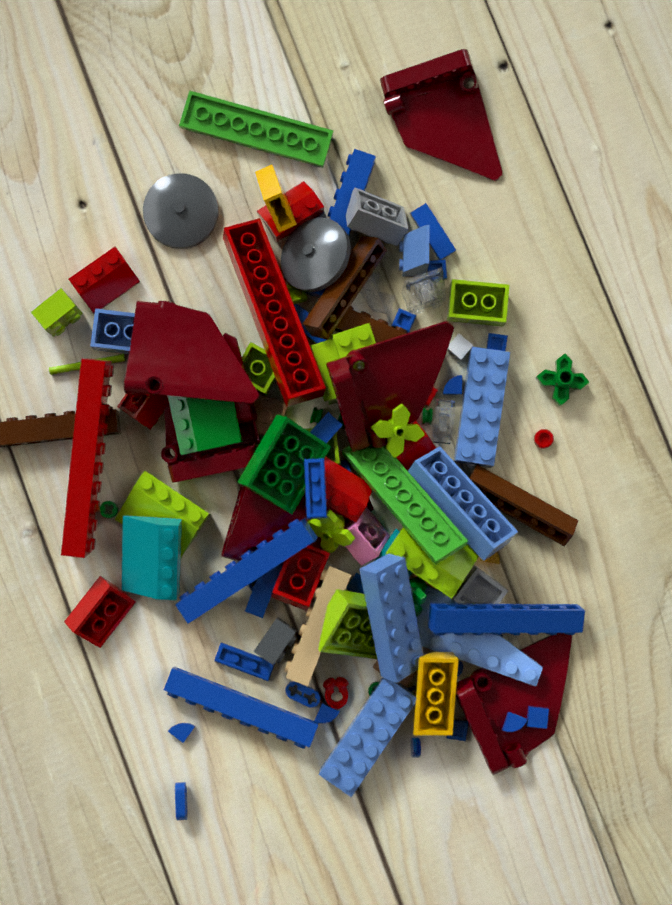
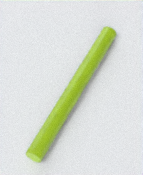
M124 354L97 359L112 361L111 364L126 361ZM81 362L49 367V373L54 375L80 370Z

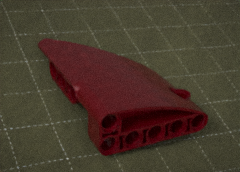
M224 333V339L245 371L237 338ZM234 402L242 442L184 455L180 454L171 409L168 404L164 409L166 446L161 451V457L168 464L167 467L172 483L246 468L261 442L255 422L257 413L254 403ZM170 449L174 450L175 456L171 454Z
M240 485L221 557L239 562L242 560L241 555L249 550L254 552L258 549L256 545L265 539L267 542L274 539L272 537L274 533L280 529L283 532L289 529L288 524L297 518L299 521L304 518L306 521L310 520L307 519L306 492L294 513L290 514ZM369 499L366 507L370 511H373L374 508ZM327 506V511L331 510L334 514L342 516L345 520V524H347L351 520L346 516L342 515L341 513L337 512L336 510L332 509L331 507ZM318 537L310 546L322 549L320 546L321 537Z

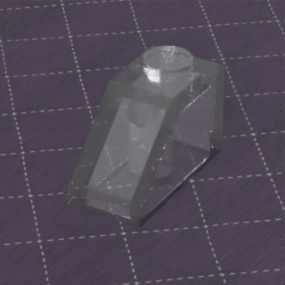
M436 399L431 439L433 443H451L455 419V400Z

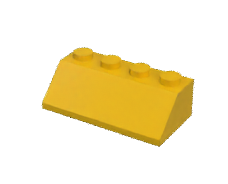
M431 652L419 657L414 735H453L459 660L453 652Z

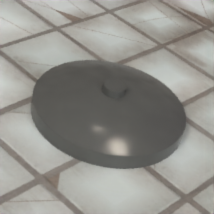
M177 173L161 178L149 189L144 199L143 218L149 232L158 242L171 248L186 249L199 245L211 235L218 221L219 209L214 192L207 183L190 174Z
M314 218L299 225L290 234L282 250L281 269L285 279L292 286L304 292H317L332 285L342 275L350 258L351 246L348 234L337 222L328 218Z

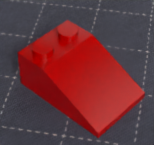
M308 545L285 560L271 597L308 611L330 553Z

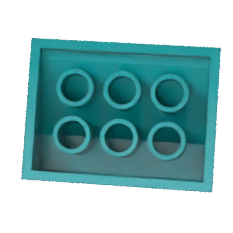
M123 515L122 591L159 600H177L180 593L182 519Z

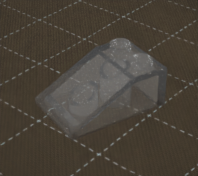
M442 267L404 281L402 296L408 312L417 315L424 312L425 308L430 306L437 308L443 305L446 299Z

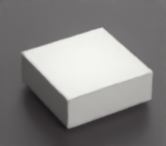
M458 334L449 344L448 350L461 361L473 345L461 334Z

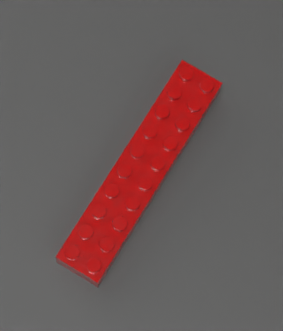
M258 218L225 227L223 232L225 246L286 407L322 397L326 389L261 219Z
M89 358L81 359L61 549L62 556L85 558L95 549L96 539L93 538V533L97 530L98 526L95 514L99 511L100 507L97 495L101 492L102 481H99V476L103 473L104 462H101L102 454H105L106 443H103L104 435H107L108 424H105L106 416H109L110 404H107L108 396L110 397L112 393V385H109L110 377H113L114 366L111 365L112 361Z

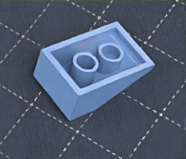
M424 225L406 233L403 241H400L399 252H403V259H399V271H402V276L425 277L429 266L430 225Z

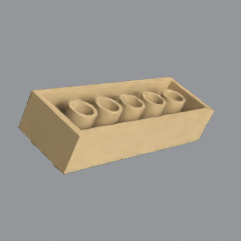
M331 566L328 569L324 568L320 578L323 580L322 586H317L313 596L316 599L314 606L310 604L306 616L309 617L307 624H302L298 634L302 636L300 642H295L291 652L295 654L293 660L289 659L284 670L287 673L286 678L305 686L309 685L321 654L318 647L327 605L337 589L346 590L351 574Z

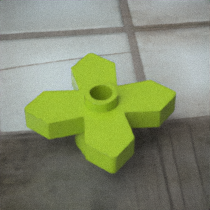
M403 404L392 410V419L388 421L379 420L371 427L379 438H389L386 448L394 458L404 451L405 439L416 442L425 435L419 425L408 424L410 413Z
M331 510L327 511V518L320 520L310 519L307 521L315 534L321 537L320 546L328 553L336 551L339 546L338 544L345 547L352 544L355 539L349 530L344 529V518L334 514Z

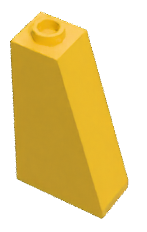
M271 164L256 171L255 174L263 200L278 231L281 232L297 225L273 165Z

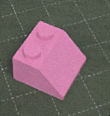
M367 507L357 522L350 520L344 527L355 537L352 544L345 547L360 565L377 558L390 536Z

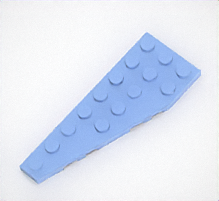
M427 586L425 590L427 598L421 604L422 613L416 617L423 647L437 652H453L462 661L537 686L543 669L542 666L501 635H493L491 633H483V635H474L472 633H465L464 635H455L453 633H446L445 635L434 634L428 627L430 604L459 603L438 589Z

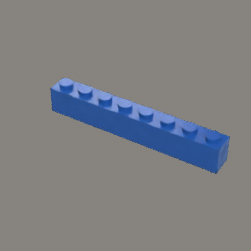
M354 149L353 154L348 155L346 165L349 166L346 172H342L340 178L341 188H337L334 195L335 205L330 207L327 216L343 227L348 237L351 229L347 227L346 213L353 189L356 187L363 191L366 190L376 160L375 155ZM326 288L317 292H305V294L320 298Z
M297 518L288 524L289 529L284 532L280 529L272 535L274 539L267 542L265 539L256 545L257 550L254 552L249 550L240 556L242 560L236 563L234 560L226 565L224 572L220 573L218 570L209 577L211 579L209 582L205 583L202 581L194 586L195 591L192 593L187 591L179 596L180 601L175 605L186 622L189 624L313 543L318 537L304 518L299 521Z
M430 604L428 627L436 635H445L446 633H453L455 635H464L465 633H472L474 635H483V633H491L493 635H502V633H509L511 635H520V633H528L530 635H538L539 633L575 635V633H583L585 610L578 604Z
M175 666L171 669L164 687V691H167V695L178 699V696L185 698V702L194 706L196 704L203 705V709L208 712L214 713V711L222 713V717L229 720L236 718L244 726L250 727L253 725L258 727V731L262 733H274L276 738L282 741L292 740L295 742L294 745L303 749L306 746L310 748L318 727V723Z

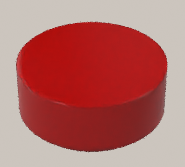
M547 429L539 430L534 435V443L541 449L550 447L554 441L553 434Z

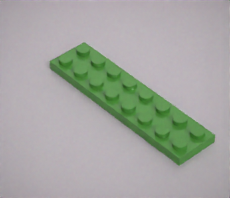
M190 90L179 123V127L185 130L321 168L324 167L333 136V130Z
M369 445V447L352 452L351 447L348 446L342 450V455L435 565L468 544V540L398 459L389 453L386 446L374 448L372 445Z

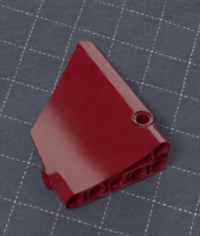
M461 49L380 78L386 112L393 118L407 148L451 163L493 181H497L503 173L472 60L467 49ZM474 82L471 88H465L466 83Z
M158 301V303L136 302L130 352L124 379V392L127 395H167L249 404L254 403L258 399L259 394L210 314L179 306L170 301ZM155 381L159 382V389L152 391L150 385Z
M444 321L352 350L346 357L326 363L352 452L367 448L369 445H372L374 448L384 447L388 439L379 438L371 427L379 420L388 421L392 419V410L400 404H403L410 413L408 424L419 419L446 356L454 331V326L451 323Z
M557 633V635H550L520 649V651L524 652L543 668L537 686L485 668L475 670L471 676L457 682L456 698L492 775L502 772L510 766L512 768H519L525 765L529 752L555 734L566 683L572 635ZM485 677L483 683L477 684L480 678ZM528 706L549 709L547 729L527 727L525 723L517 731H502L508 712L527 719Z

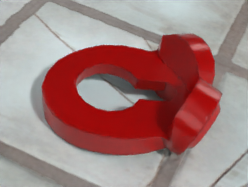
M330 677L323 683L326 702L334 709L344 707L348 701L347 686L349 682L344 677H337L336 680ZM335 686L339 688V692L342 694L340 701H334L331 698Z

